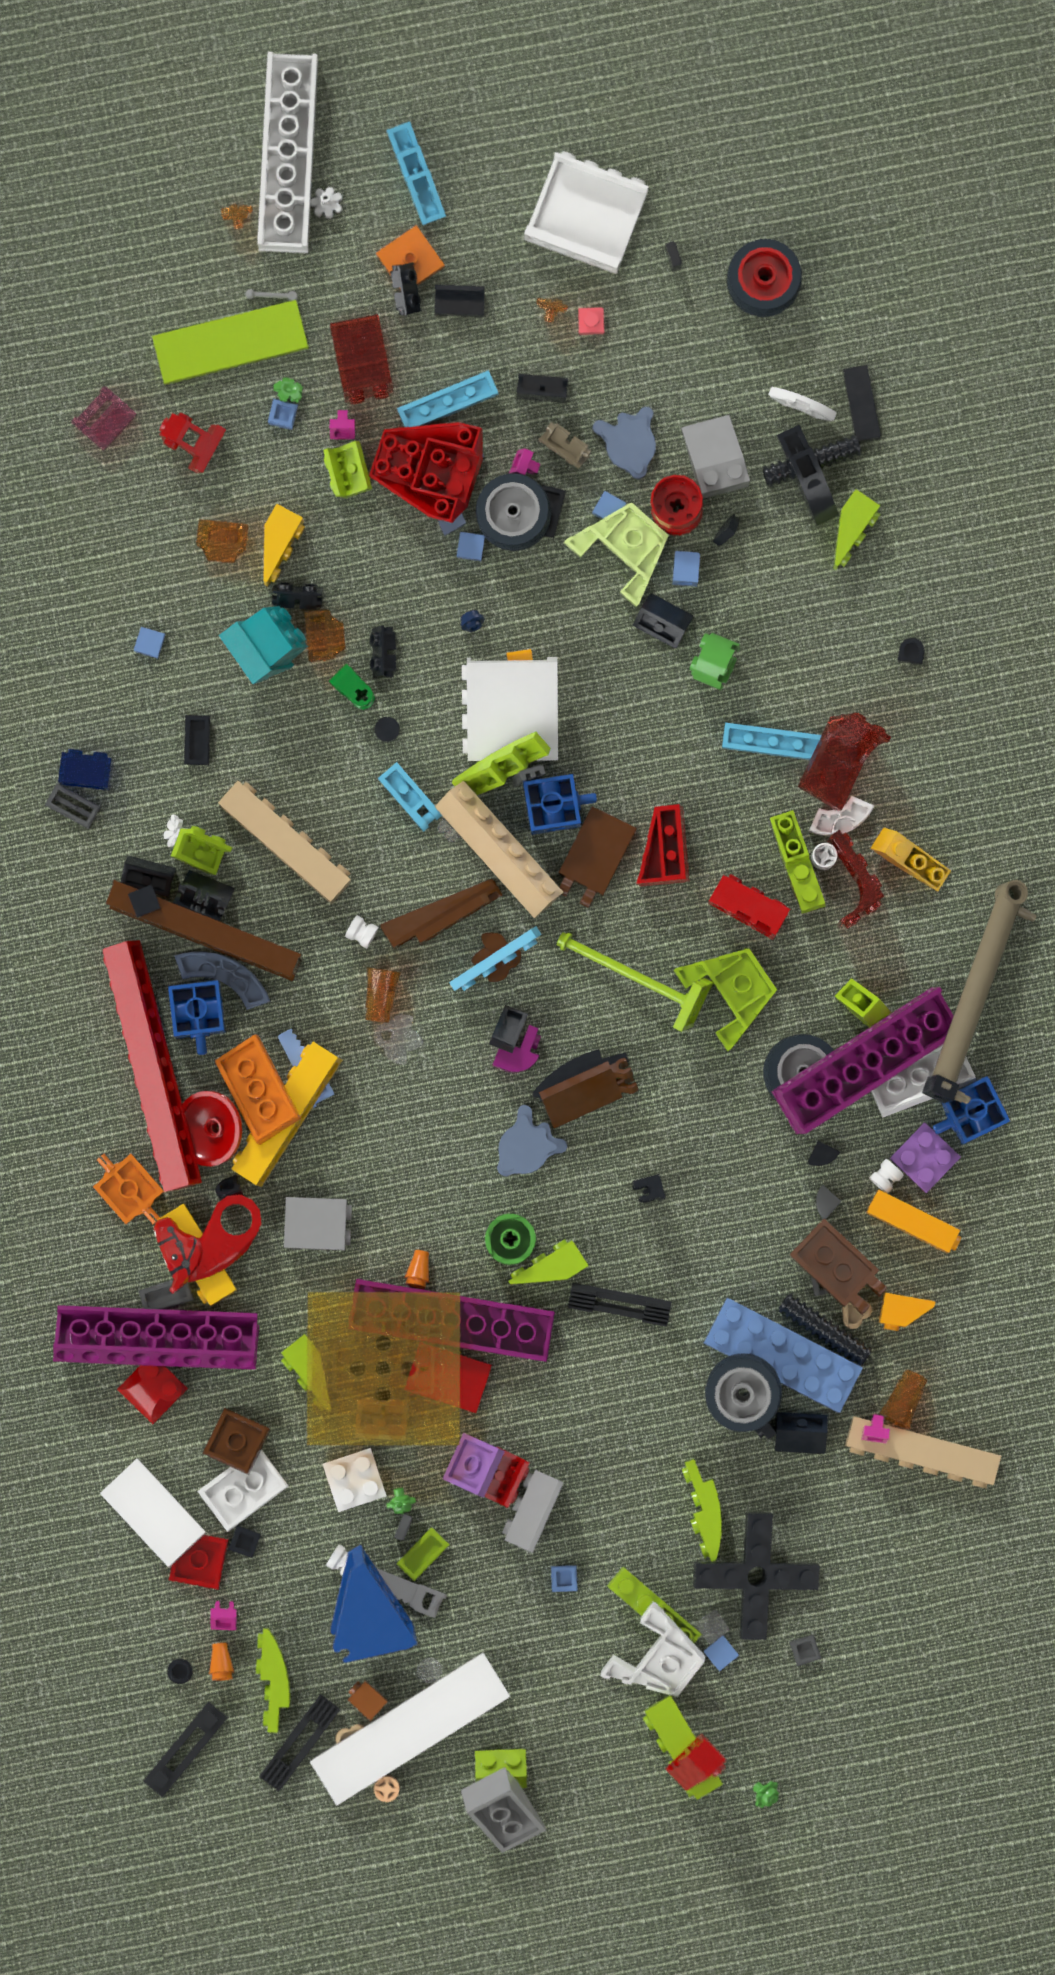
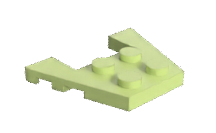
M631 502L592 526L565 540L564 544L581 558L594 542L599 539L636 572L634 577L620 591V594L637 607L669 535Z

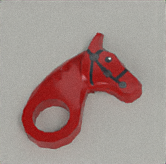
M232 1195L218 1202L200 1238L180 1230L177 1223L170 1217L159 1219L155 1223L153 1228L165 1264L174 1279L169 1290L172 1294L180 1290L188 1282L205 1279L223 1271L247 1252L261 1226L260 1210L253 1200L243 1195ZM232 1205L245 1207L252 1217L251 1227L246 1233L241 1235L227 1233L221 1224L223 1211Z

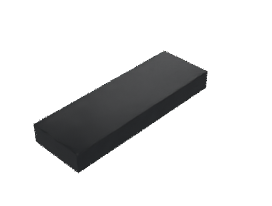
M868 365L843 369L854 435L859 442L880 439L881 434Z

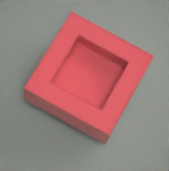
M579 308V335L604 334L603 308Z

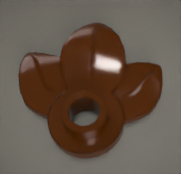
M498 933L482 934L481 938L485 948L473 956L471 959L472 963L477 965L506 946L505 938ZM520 950L515 952L517 957L504 964L503 961H500L494 965L497 970L488 975V981L499 982L505 979L509 970L520 963Z

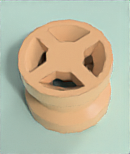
M385 1775L378 1779L374 1786L376 1797L383 1802L394 1800L400 1790L397 1779L390 1775Z

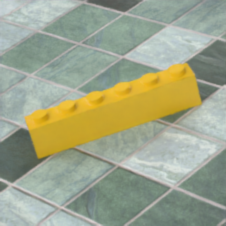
M312 1042L311 1045L308 1044L303 1049L300 1055L301 1061L297 1067L293 1066L287 1075L289 1080L285 1084V1088L301 1119L261 1145L256 1143L250 1132L246 1139L248 1144L243 1151H239L232 1161L234 1164L232 1167L233 1171L259 1187L263 1186L343 1061L315 1042Z

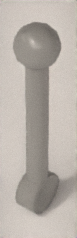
M249 289L245 293L248 299L268 297L286 298L289 301L297 300V293L295 291L285 294L254 292V290Z

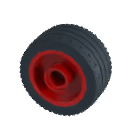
M758 239L742 246L733 256L727 273V287L734 303L744 312L758 317H770L785 311L797 298L802 282V270L795 253L787 245L771 239ZM766 276L768 281H762L760 277Z

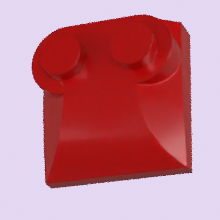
M140 1365L117 1390L148 1421L154 1424L189 1388L166 1366Z

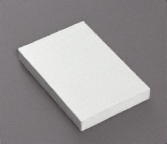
M261 1449L249 1475L229 1467L201 1488L198 1493L226 1531L229 1532L289 1487V1485Z

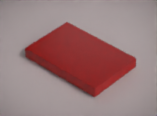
M420 1342L404 1390L477 1413L492 1365Z

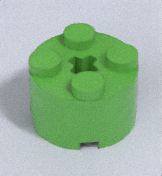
M705 633L700 643L701 653L699 657L695 656L691 663V675H693V679L722 690V683H727L735 666L737 658L733 657L735 650L740 651V644L714 633L710 635Z
M504 1214L497 1217L488 1226L485 1234V1244L488 1253L495 1261L504 1265H516L524 1262L532 1254L535 1247L536 1236L532 1225L525 1218L517 1214ZM507 1233H512L513 1237L518 1238V1241L514 1242V1246L510 1247L507 1242H503V1239L507 1238Z

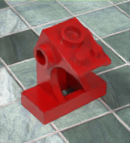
M181 412L178 415L172 413L170 418L166 417L159 429L161 431L159 435L162 438L163 444L173 450H177L180 447L190 453L193 459L188 469L195 473H203L226 429L217 424L211 425L206 432L192 424L193 419ZM187 430L199 436L194 447L182 441Z

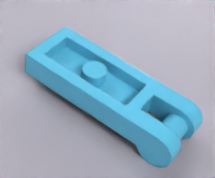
M397 762L378 778L381 784L423 832L429 828L428 824L434 819L438 820L442 817V814L435 808V805ZM425 806L428 812L421 817L417 811Z

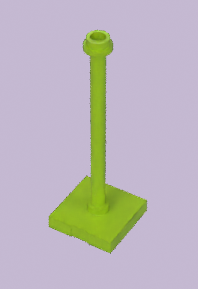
M562 932L557 941V946L561 950L565 951L566 948H569L681 1004V1011L673 1028L683 1032L693 1027L711 989L712 981L706 978L695 981L689 993L684 995L571 939V933Z

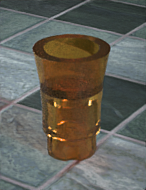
M367 967V995L365 1003L367 1010L365 1020L389 1023L390 1011L393 1010L394 997L401 972Z
M906 1369L878 1415L884 1416L885 1420L899 1427L910 1430L913 1416L924 1392L923 1388L927 1383V1379L916 1372Z

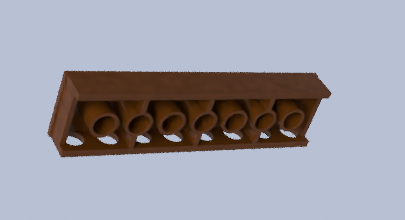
M113 880L112 889L105 903L110 906L109 909L290 981L294 980L299 965L303 961L302 954L158 897L161 909L137 918L128 894L138 889Z

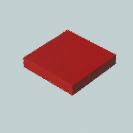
M203 1535L171 1566L169 1580L219 1590L229 1539Z

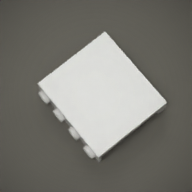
M555 152L554 161L531 221L525 230L524 240L617 274L648 193V186L641 179L632 177L630 180L622 177V174L614 169L606 171L598 168L599 165L592 161L585 160V162L576 160V157L568 152H562L561 154Z
M547 657V660L471 661V658H467V665H462V680H467V690H462V705H467V714H462V729H467L468 739H463V754H468V761H481L493 752L535 731L551 748L549 755L538 760H558L557 657Z

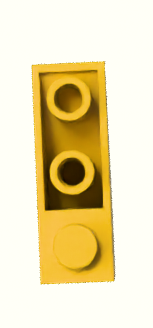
M279 504L275 505L264 527V584L267 587L271 581L275 583L281 573V569H279L280 564L283 560L287 561L293 551V548L290 547L295 538L299 540L305 529L303 517Z
M883 827L870 848L888 862L935 891L940 890L951 872L950 869L902 834Z

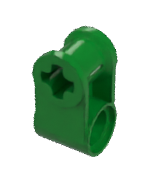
M345 664L329 680V683L357 708L366 710L373 706L375 702L374 693L348 664ZM360 692L366 694L368 697L366 701L362 699L359 701L358 694Z

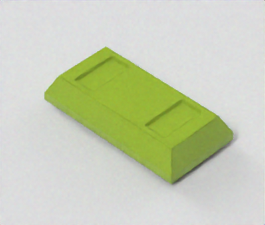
M431 1527L396 1564L415 1581L449 1544Z

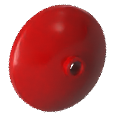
M201 1091L191 1095L184 1101L182 1106L197 1164L208 1167L221 1165L233 1157L240 1145L242 1122L239 1112L232 1101L221 1093Z

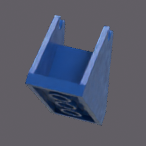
M361 1545L352 1549L347 1554L330 1628L331 1634L335 1635L333 1650L339 1652L342 1649H348L350 1652L349 1655L343 1658L344 1663L409 1649L417 1644L413 1622Z

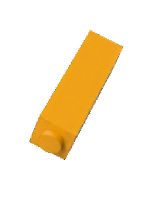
M881 1190L876 1191L866 1212L945 1253H949L951 1249L955 1251L962 1238L958 1236L959 1229Z

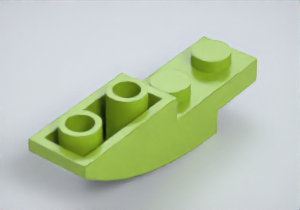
M794 811L770 817L777 846L801 913L804 914L825 907L826 904Z
M691 1459L684 1462L685 1468L681 1470L686 1483L692 1482L695 1491L691 1492V1496L695 1506H701L702 1510L692 1513L694 1519L690 1520L695 1535L700 1533L703 1543L699 1544L704 1558L709 1557L712 1562L717 1559L721 1540V1511L718 1494L713 1479L703 1482L695 1460Z
M624 1567L620 1569L607 1585L609 1589L641 1616H643L651 1603L655 1602L693 1643L702 1635Z
M264 1628L263 1633H258L257 1648L262 1649V1657L256 1661V1674H260V1680L270 1681V1685H265V1700H269V1711H264L263 1726H268L267 1732L278 1733L280 1707H290L289 1675L277 1639L270 1628Z

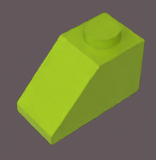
M852 978L835 995V998L867 1027H871L892 1013L877 996Z

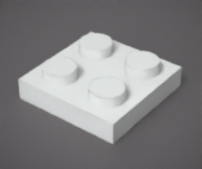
M371 1448L323 1464L338 1512L387 1496Z

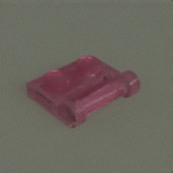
M106 386L99 390L100 394L78 418L75 416L71 421L80 432L103 452L137 416L129 406ZM107 400L112 403L90 428L85 425Z

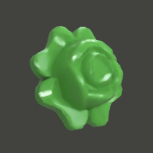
M403 1487L393 1489L395 1497L392 1498L391 1502L386 1503L387 1508H393L395 1514H404L411 1511L412 1504L416 1502V1499L405 1495Z
M770 1781L764 1786L760 1782L754 1785L753 1790L757 1793L755 1803L757 1807H771L773 1803L777 1802L779 1795L777 1791L778 1783Z

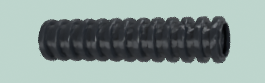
M851 435L850 439L845 437L841 442L837 440L836 444L831 442L827 447L822 445L821 449L814 448L813 452L820 468L824 469V466L830 467L832 463L839 464L840 460L844 462L848 457L853 459L854 455L861 456V447L857 437ZM785 459V462L778 461L776 465L771 463L768 468L763 466V476L767 486L770 488L775 483L779 485L781 481L788 482L789 478L795 479L787 459Z
M792 1293L785 1297L778 1308V1312H784L786 1317H792L793 1322L797 1321L799 1326H805L806 1331L811 1330L812 1335L817 1334L819 1340L824 1339V1343H830L833 1349L836 1347L838 1349L837 1352H843L846 1358L849 1356L851 1358L850 1361L858 1362L857 1365L859 1366L865 1363L872 1352V1347L869 1346L867 1348L864 1342H858L859 1339L857 1337L854 1339L851 1333L846 1334L844 1328L841 1330L838 1324H832V1320L827 1321L825 1315L821 1317L819 1311L814 1312L813 1307L810 1306L808 1308L806 1306L807 1303L799 1302L800 1298L797 1297L795 1299Z

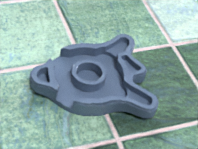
M643 407L636 415L620 413L616 426H612L603 420H597L593 424L594 433L600 436L606 444L610 461L630 473L634 479L645 477L647 467L655 453V438L650 429L653 411L649 407Z
M522 1105L518 1109L515 1124L500 1139L498 1149L500 1161L497 1170L500 1175L505 1177L512 1174L533 1173L550 1156L565 1152L567 1143L563 1139L552 1137L548 1123L543 1122L539 1126H534L531 1108L527 1105Z

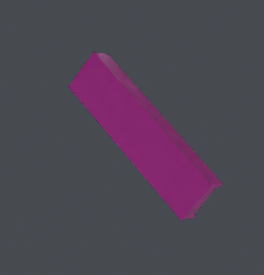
M940 987L929 988L771 1091L796 1135L807 1134L944 1044L954 1015L943 998Z
M356 1279L348 1329L547 1362L555 1312Z
M58 1305L55 1341L53 1344V1362L256 1370L259 1336L258 1314Z

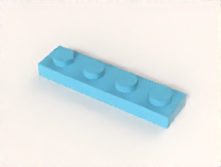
M488 370L397 408L404 427L424 426L498 395V391Z
M725 723L722 749L821 761L824 735Z
M537 927L530 929L449 982L454 991L461 987L465 991L476 984L474 978L480 974L485 978L497 969L494 965L500 961L506 964L516 958L515 952L523 947L526 951L538 943L536 938L542 934Z

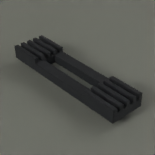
M572 1282L568 1308L593 1312L594 1310L642 1319L644 1323L667 1327L672 1301ZM595 1297L645 1306V1309L595 1301Z
M320 1694L259 1777L280 1792L341 1709ZM313 1720L319 1725L288 1766L281 1759L309 1721Z
M208 1701L143 1782L163 1797L228 1717ZM199 1727L205 1734L175 1771L172 1772L171 1769L166 1767V1764L194 1730Z

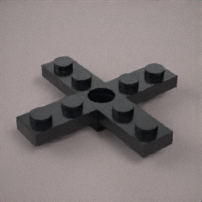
M746 1512L744 1559L741 1562H694L693 1588L742 1589L740 1638L742 1640H767L769 1590H819L820 1565L818 1563H771L773 1514L771 1512ZM754 1567H761L763 1571L761 1579L755 1583H750L748 1581L749 1571Z

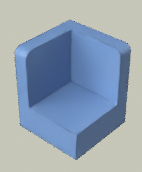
M675 551L672 585L697 587L700 562L699 553Z

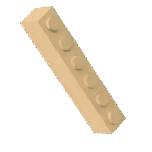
M237 781L218 802L219 806L332 904L351 883V879L348 877L351 873L341 864L336 867L329 860L332 857L321 847L319 850L315 849L311 845L313 840L303 831L298 834L292 828L294 823L285 815L279 817L274 813L275 807L267 799L264 798L262 801L254 795L257 791L250 784L245 782L242 785Z
M464 781L448 791L435 806L534 918L549 908L563 893L558 885Z
M852 1416L845 1446L850 1447L849 1452L862 1456H864L865 1451L874 1453V1459L889 1462V1458L899 1460V1466L913 1469L915 1464L924 1467L923 1472L938 1475V1471L948 1473V1479L962 1482L963 1478L973 1480L972 1485L985 1489L987 1484L994 1485L1001 1459L1000 1455L883 1424V1428L890 1429L889 1440L886 1444L861 1440L862 1430L865 1425L871 1426V1421Z

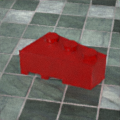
M680 804L654 807L647 836L648 840L636 884L642 887L690 882L684 809Z

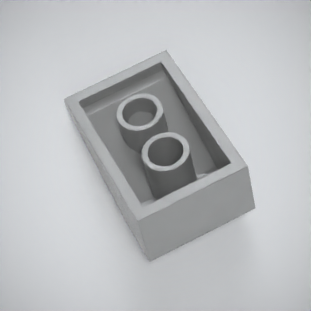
M729 415L681 427L695 481L701 490L703 499L749 487V475Z
M506 1768L496 1771L461 1790L466 1813L502 1853L546 1831L545 1825L521 1786Z

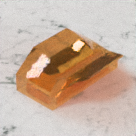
M199 519L196 545L203 550L208 561L234 563L240 553L246 550L249 525Z
M329 610L304 612L309 663L334 660L338 653L346 649L343 622L335 619Z

